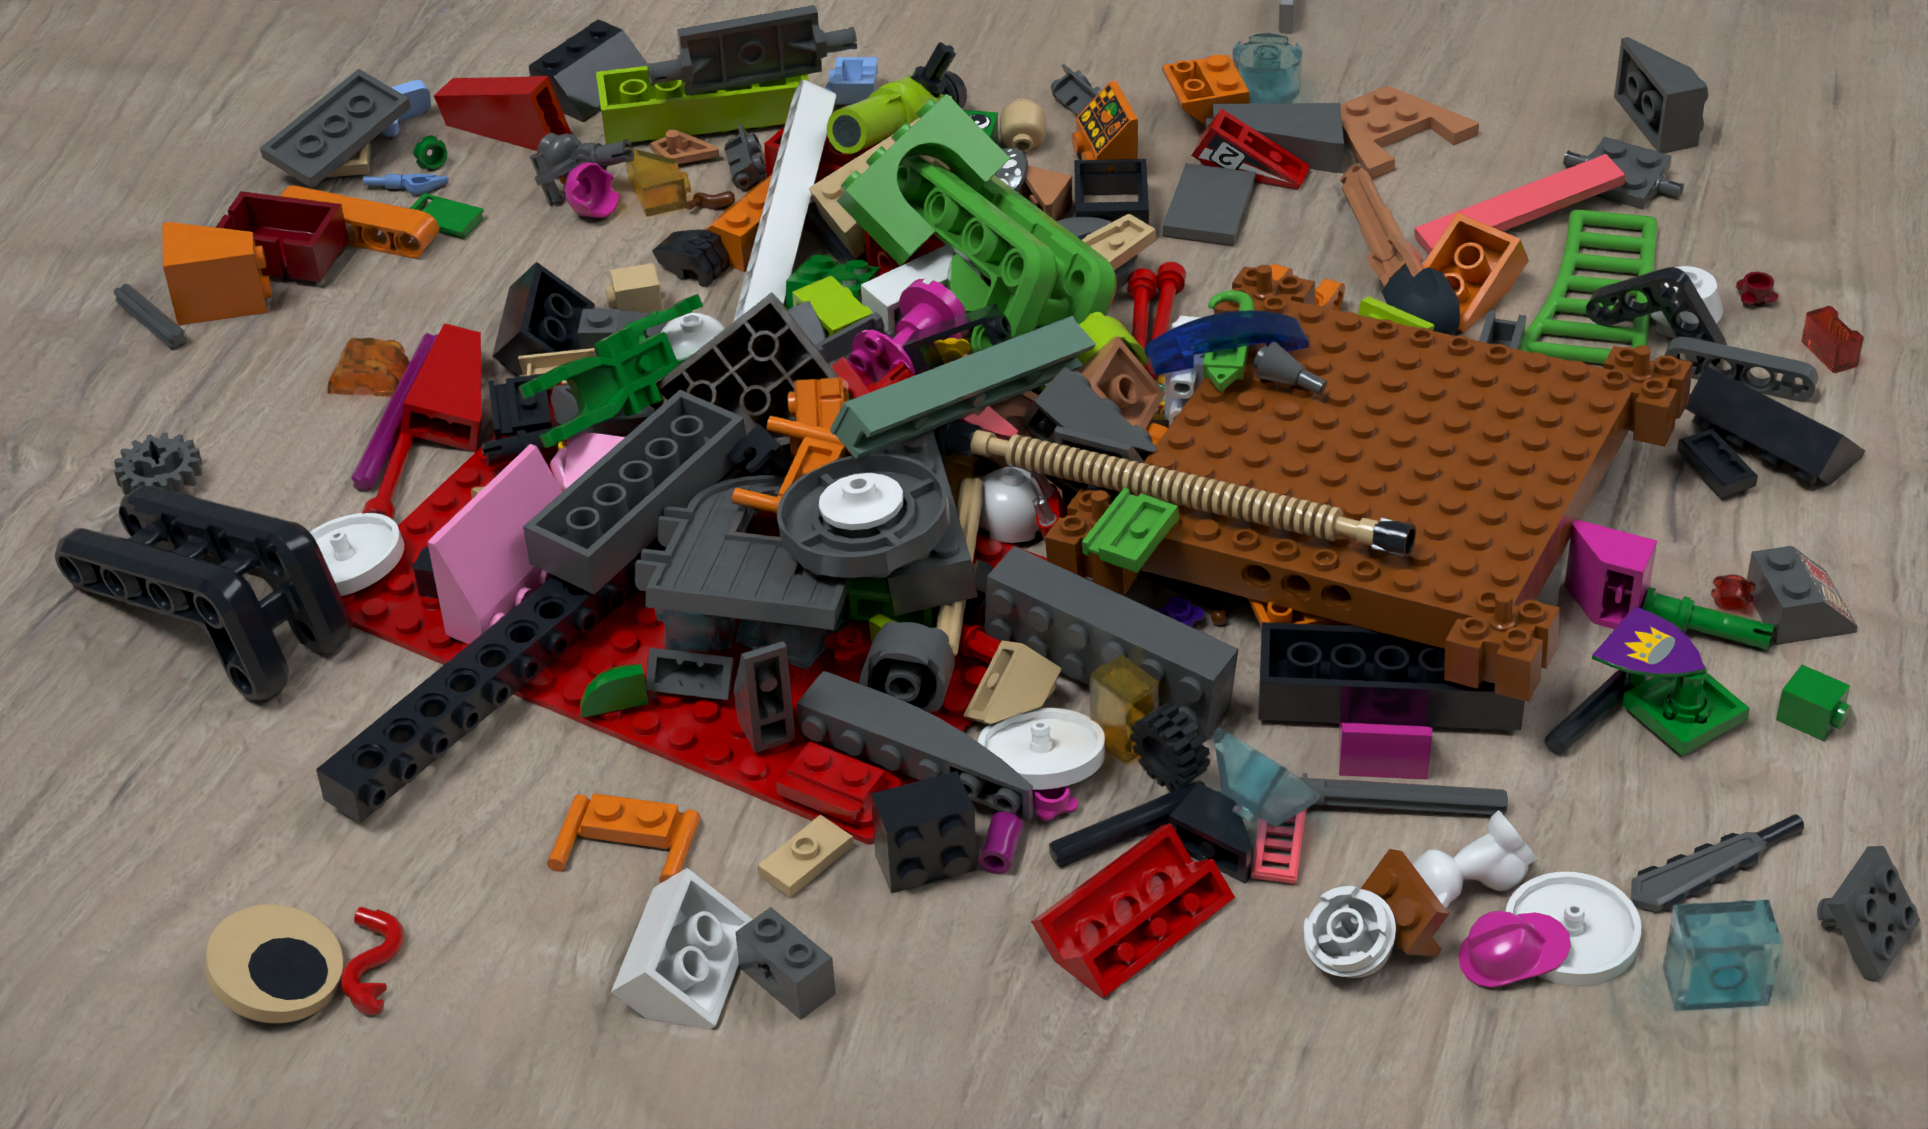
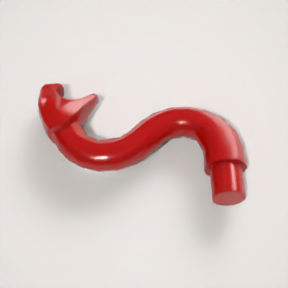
M359 907L354 916V923L369 928L370 932L381 934L385 941L380 946L365 951L348 962L342 972L341 988L345 995L350 998L353 1007L364 1015H379L384 1009V1002L382 999H376L387 990L386 983H360V977L365 971L380 966L395 957L402 947L405 935L403 926L395 916L379 909L374 911Z

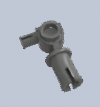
M628 139L603 146L600 143H583L574 150L570 159L551 169L548 166L544 152L535 153L529 158L537 174L535 181L537 185L542 186L547 203L550 204L562 198L554 181L556 178L566 174L581 163H597L603 170H606L611 165L631 162L634 159V149L625 150L626 147L632 145Z

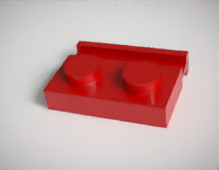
M810 741L787 768V775L783 779L779 778L777 780V794L853 825L857 821L856 815L860 811L864 812L871 803L870 794L879 792L886 784V774L882 769Z

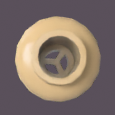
M1017 99L1002 110L1000 136L1002 142L1008 148H1016L1022 152H1028L1031 149L1038 148L1044 142L1046 116L1044 110L1038 104L1029 99Z

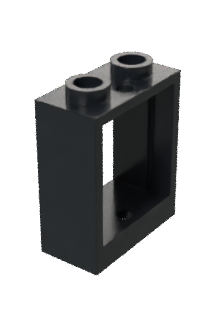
M1146 159L1074 160L1075 217H1094L1114 222L1130 214L1149 225ZM1110 166L1114 167V169L1111 171L1107 170L1106 168ZM1137 194L1138 202L1084 203V195Z
M994 303L913 332L904 343L903 349L910 357L915 367L916 375L944 365L934 341L983 324L991 344L994 346L1012 339L1011 325L1008 318L1000 313L997 304Z

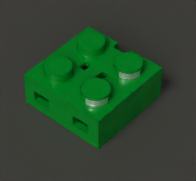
M828 255L811 256L786 280L785 307L786 309L794 307L793 291L829 276L834 277L843 287L849 288L853 296L862 304L861 284L880 276V267L868 266V263L863 260H849L844 265L838 264V261H833V258Z

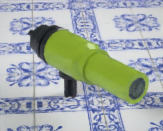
M939 42L925 67L918 66L912 75L887 83L877 91L872 92L867 99L834 111L827 122V136L830 143L836 150L845 154H853L876 145L895 134L906 122L910 124L917 120L919 117L916 113L931 98L937 103L946 94L962 109L967 100V89L963 80L957 74L947 71L956 56L954 48Z

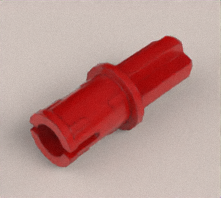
M963 622L959 649H961L962 654L969 658L977 657L991 663L1001 641L986 634V630L982 626H970Z

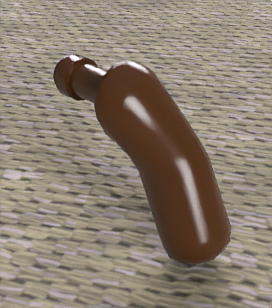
M731 191L715 195L697 192L694 194L693 200L685 203V208L691 210L698 206L718 209L732 205L735 202V195Z

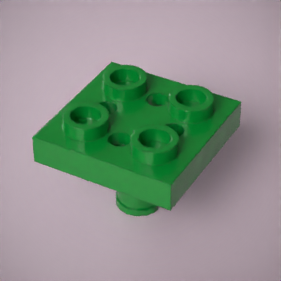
M1705 665L1704 673L1675 677L1673 681L1662 677H1653L1624 693L1622 705L1681 756L1748 720L1750 708L1708 674Z

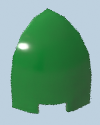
M641 664L622 665L599 673L586 686L580 701V718L648 704L644 672Z

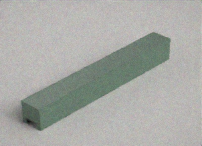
M1073 316L844 402L830 428V432L838 437L855 459H859L985 409L987 406L990 407L1052 382L1065 366L1073 372L1082 365L1078 360V356L1093 350L1096 343L1080 327Z

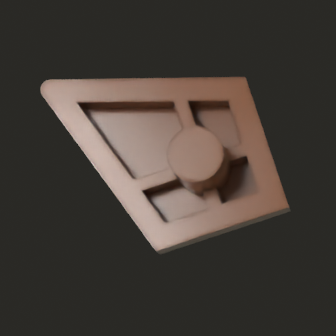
M669 130L665 134L666 137L650 143L651 151L671 167L709 160L719 156L718 147L677 130Z

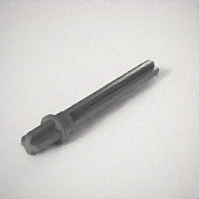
M1303 773L1302 777L1265 776L1262 795L1305 800L1307 805L1493 815L1498 810L1505 815L1508 807V795L1504 789L1308 778L1307 773Z

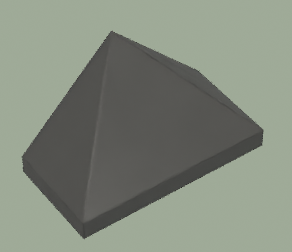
M650 648L646 690L730 700L735 658Z

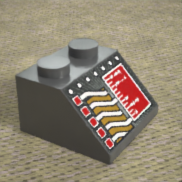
M1793 546L1752 551L1745 590L1763 623L1774 624L1771 638L1775 645L1857 632L1858 626L1826 570Z

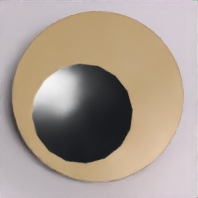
M277 904L250 906L227 916L212 932L208 940L204 959L205 978L216 998L233 1012L243 1017L266 1023L298 1021L320 1011L335 995L343 970L342 950L333 932L313 915L294 907Z

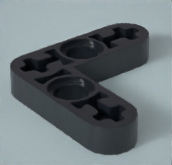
M1663 268L1595 290L1586 305L1588 317L1598 325L1611 326L1662 311L1677 337H1689L1727 345L1725 337L1690 277L1679 268ZM1639 291L1643 293L1647 298V302L1638 303L1630 297L1629 292ZM1614 305L1612 310L1610 311L1608 307ZM1685 311L1691 312L1698 318L1699 322L1696 324L1687 323L1681 318L1680 313ZM1705 357L1700 358L1699 364H1703ZM1721 359L1712 360V365H1718Z

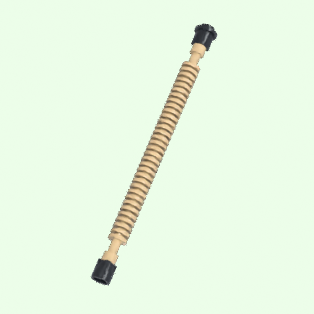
M959 419L937 427L934 434L939 452L945 456H951L954 453L967 457H972L973 454L990 457L992 454L1005 457L1006 463L1010 467L1026 469L1032 472L1036 471L1040 474L1065 478L1070 481L1074 480L1079 483L1104 487L1109 490L1113 489L1121 492L1123 488L1130 489V494L1135 496L1144 494L1173 503L1174 505H1183L1187 508L1193 507L1195 510H1203L1208 513L1213 512L1217 515L1223 514L1225 517H1233L1238 520L1243 519L1247 522L1264 524L1268 527L1274 526L1277 529L1284 528L1286 531H1294L1299 534L1305 533L1307 536H1315L1320 539L1325 538L1329 541H1335L1339 534L1356 538L1358 543L1372 546L1373 551L1397 557L1408 558L1413 550L1416 539V526L1414 524L1381 518L1380 521L1362 518L1361 521L1343 517V511L1339 507L1332 508L1326 504L1311 503L1308 500H1300L1295 497L1290 498L1286 495L1280 496L1277 493L1260 491L1255 488L1250 489L1247 486L1229 484L1225 481L1219 482L1216 479L1209 480V478L1203 476L1189 475L1185 472L1179 473L1176 470L1159 468L1154 465L1150 466L1145 463L1129 461L1124 458L1120 459L1115 456L1110 457L1106 454L1081 450L1075 447L1071 448L1070 446L1042 441L1036 438L1033 439L1027 436L1023 437L1018 434L1013 435L1007 441L996 438L994 433L982 431L981 426L961 422Z

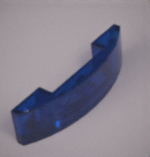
M1247 310L1214 314L1184 323L1144 346V351L1154 374L1158 375L1194 368V355L1260 343H1265L1268 347L1273 342L1278 343L1288 352L1309 348V340L1296 318L1275 312Z

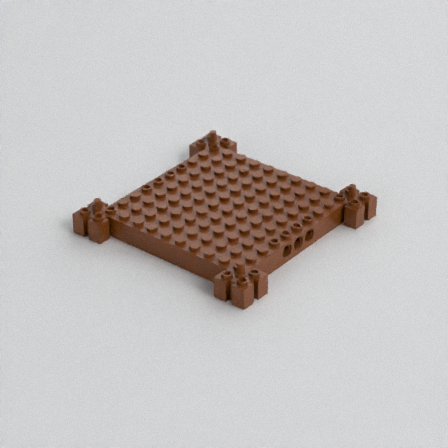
M1260 265L1252 268L1244 266L1232 282V290L1247 293L1253 299L1255 305L1244 378L1236 379L1222 391H1218L1209 378H1204L1157 443L1155 452L1149 454L1144 463L1150 466H1158L1159 468L1176 470L1179 473L1185 472L1189 475L1194 474L1199 477H1207L1209 480L1216 479L1219 482L1225 481L1229 484L1247 486L1250 489L1255 488L1260 491L1273 492L1280 496L1286 495L1290 498L1304 499L1311 503L1326 504L1332 508L1339 507L1343 511V517L1361 521L1362 518L1380 521L1381 518L1414 524L1416 526V539L1413 550L1408 558H1402L1373 551L1372 546L1358 543L1356 538L1339 534L1335 541H1329L1325 538L1320 539L1315 536H1307L1305 533L1290 532L1284 530V528L1268 527L1264 524L1247 522L1243 519L1238 520L1233 517H1225L1223 514L1217 515L1213 512L1208 513L1181 505L1178 506L1179 519L1140 570L1266 603L1272 602L1274 603L1273 605L1291 608L1304 613L1445 649L1444 680L1477 689L1482 680L1495 684L1496 694L1529 702L1541 680V668L1547 669L1558 648L1560 607L1544 604L1536 600L1571 538L1574 519L1580 520L1629 431L1634 432L1633 440L1665 447L1675 429V418L1680 419L1689 402L1692 362L1668 355L1660 356L1654 362L1650 361L1651 349L1648 346L1639 345L1635 348L1613 346L1604 362V367L1600 368L1580 361H1568L1546 356L1543 353H1531L1508 348L1502 344L1485 343L1469 339L1465 336H1453L1435 332L1428 328H1416L1398 324L1391 320H1380L1361 316L1354 312L1324 308L1315 304V281L1302 279L1295 275H1286L1279 280H1273L1272 268L1269 265ZM1234 302L1219 303L1214 308V318L1221 314L1238 313L1239 305ZM1273 342L1278 343L1303 365L1306 371L1326 380V389L1321 395H1318L1300 385L1294 386L1257 378L1254 360L1259 350L1263 346L1268 347ZM1081 488L1067 506V516L1064 518L1059 517L1045 536L1047 561L1081 577L1093 578L1094 583L1120 595H1125L1137 578L1138 573L1102 561L1098 554L1091 552L1089 556L1085 555L1082 548L1083 539L1112 504L1111 495L1102 490L1094 491Z

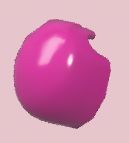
M581 163L572 169L566 178V200L570 207L581 216L607 217L615 212L620 201V194L612 188L611 183L614 176L603 170L597 163Z

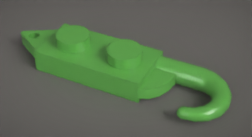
M1229 290L1220 292L1213 296L1208 303L1210 309H1214L1222 302H1234L1239 305L1238 313L1221 314L1211 320L1203 360V377L1209 378L1218 391L1224 390L1236 379L1244 378L1255 305L1253 299L1247 293Z

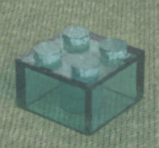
M1739 900L1735 902L1674 905L1663 971L1675 1011L1770 1005L1783 942L1769 900Z

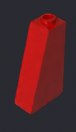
M548 76L452 78L434 95L446 126L534 151L538 150L541 140L549 133H554L558 136L563 134L572 135Z
M444 323L403 402L400 433H407L418 438L476 452L481 426V332Z

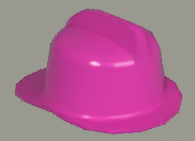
M1498 910L1486 913L1472 925L1469 935L1462 942L1458 954L1459 965L1466 978L1478 986L1495 988L1543 975L1557 969L1567 959L1571 943L1566 928L1561 922L1550 915L1536 912L1515 915L1511 912Z

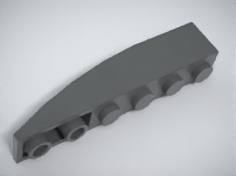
M824 670L797 702L799 734L813 741L822 742L843 750L849 755L861 757L882 765L888 770L897 771L918 780H925L957 771L970 800L1000 812L1012 813L1027 822H1030L1033 817V785L1000 757L969 735L918 707Z

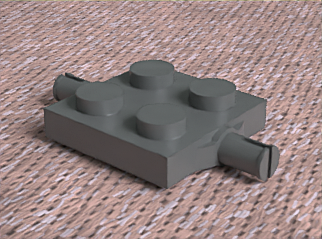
M1603 137L1595 151L1588 156L1571 152L1570 150L1564 156L1563 165L1573 167L1607 154L1625 174V184L1596 196L1643 210L1648 201L1659 194V192L1679 199L1684 190V183L1664 179V176L1671 167V155L1625 143L1617 139Z

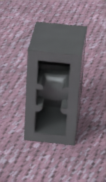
M772 907L735 932L740 969L800 1020L836 994L832 957Z

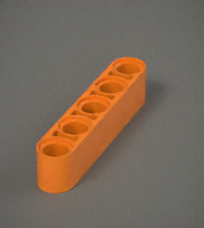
M288 186L279 195L282 197L341 204L348 235V241L345 245L408 258H417L421 256L439 233V225L434 217L419 210L299 186Z

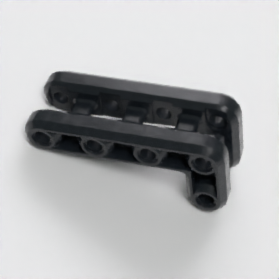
M140 485L122 498L119 507L120 521L131 536L130 538L125 539L104 532L76 528L62 537L57 543L55 561L61 573L73 586L199 625L210 638L233 686L250 700L268 701L287 685L289 667L273 633V630L286 620L298 641L317 653L331 654L350 639L352 620L315 538L304 526L297 522L155 486ZM249 574L264 579L271 586L273 592L258 601L250 583L243 575Z

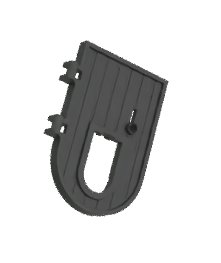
M759 475L726 480L709 486L696 494L687 508L665 506L664 517L660 516L658 519V541L662 546L666 547L665 551L643 549L641 560H637L635 563V585L639 590L646 591V607L830 630L835 629L854 578L814 575L783 548L781 537L746 533L752 519L757 514L765 511L732 504L734 489L737 487L777 497L786 476Z

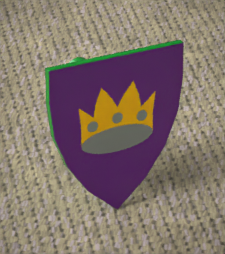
M1636 606L1592 655L1593 660L1628 672V681L1633 686H1638L1645 682L1646 676L1662 677L1673 681L1675 677L1705 672L1700 653L1687 635L1672 623Z

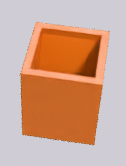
M175 222L162 223L163 269L178 325L267 313L266 298L273 297L271 280L269 275H262L261 268H266L263 246L255 245L253 232Z

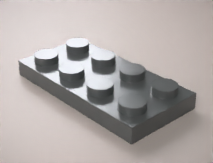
M358 69L261 146L262 158L309 187L314 188L411 108L410 100L407 96Z

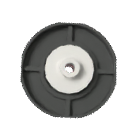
M869 454L859 459H855L854 456L840 458L802 475L783 494L777 509V521L783 548L805 569L810 570L812 574L842 578L869 576L884 578L899 567L912 561L923 560L929 556L930 551L939 544L948 529L950 511L944 482L922 462L894 454Z

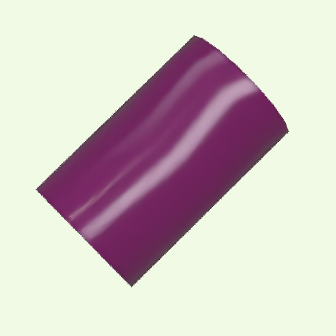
M998 812L992 816L978 856V862L984 870L994 874H1004L1009 871L1023 831V823L1019 817L1009 812Z

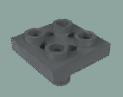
M1868 846L1832 898H1823L1817 908L1818 920H1823L1821 925L1824 928L1839 927L1864 979H1881L1920 921L1917 909L1911 902L1899 877L1898 870L1893 865L1884 846Z

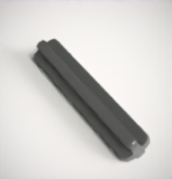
M123 284L121 288H115V301L171 348H177L179 344L186 342L185 331L131 285Z

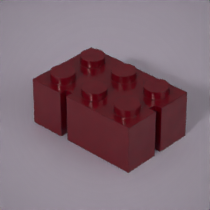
M240 191L228 208V215L224 214L216 228L253 232L255 245L263 246L266 268H261L263 275L284 277L285 274L289 273L290 278L321 282L348 241L341 204Z

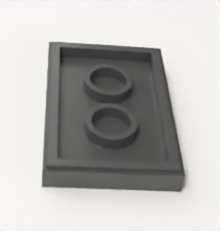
M1186 163L1163 223L1162 236L1234 245L1256 182V172Z

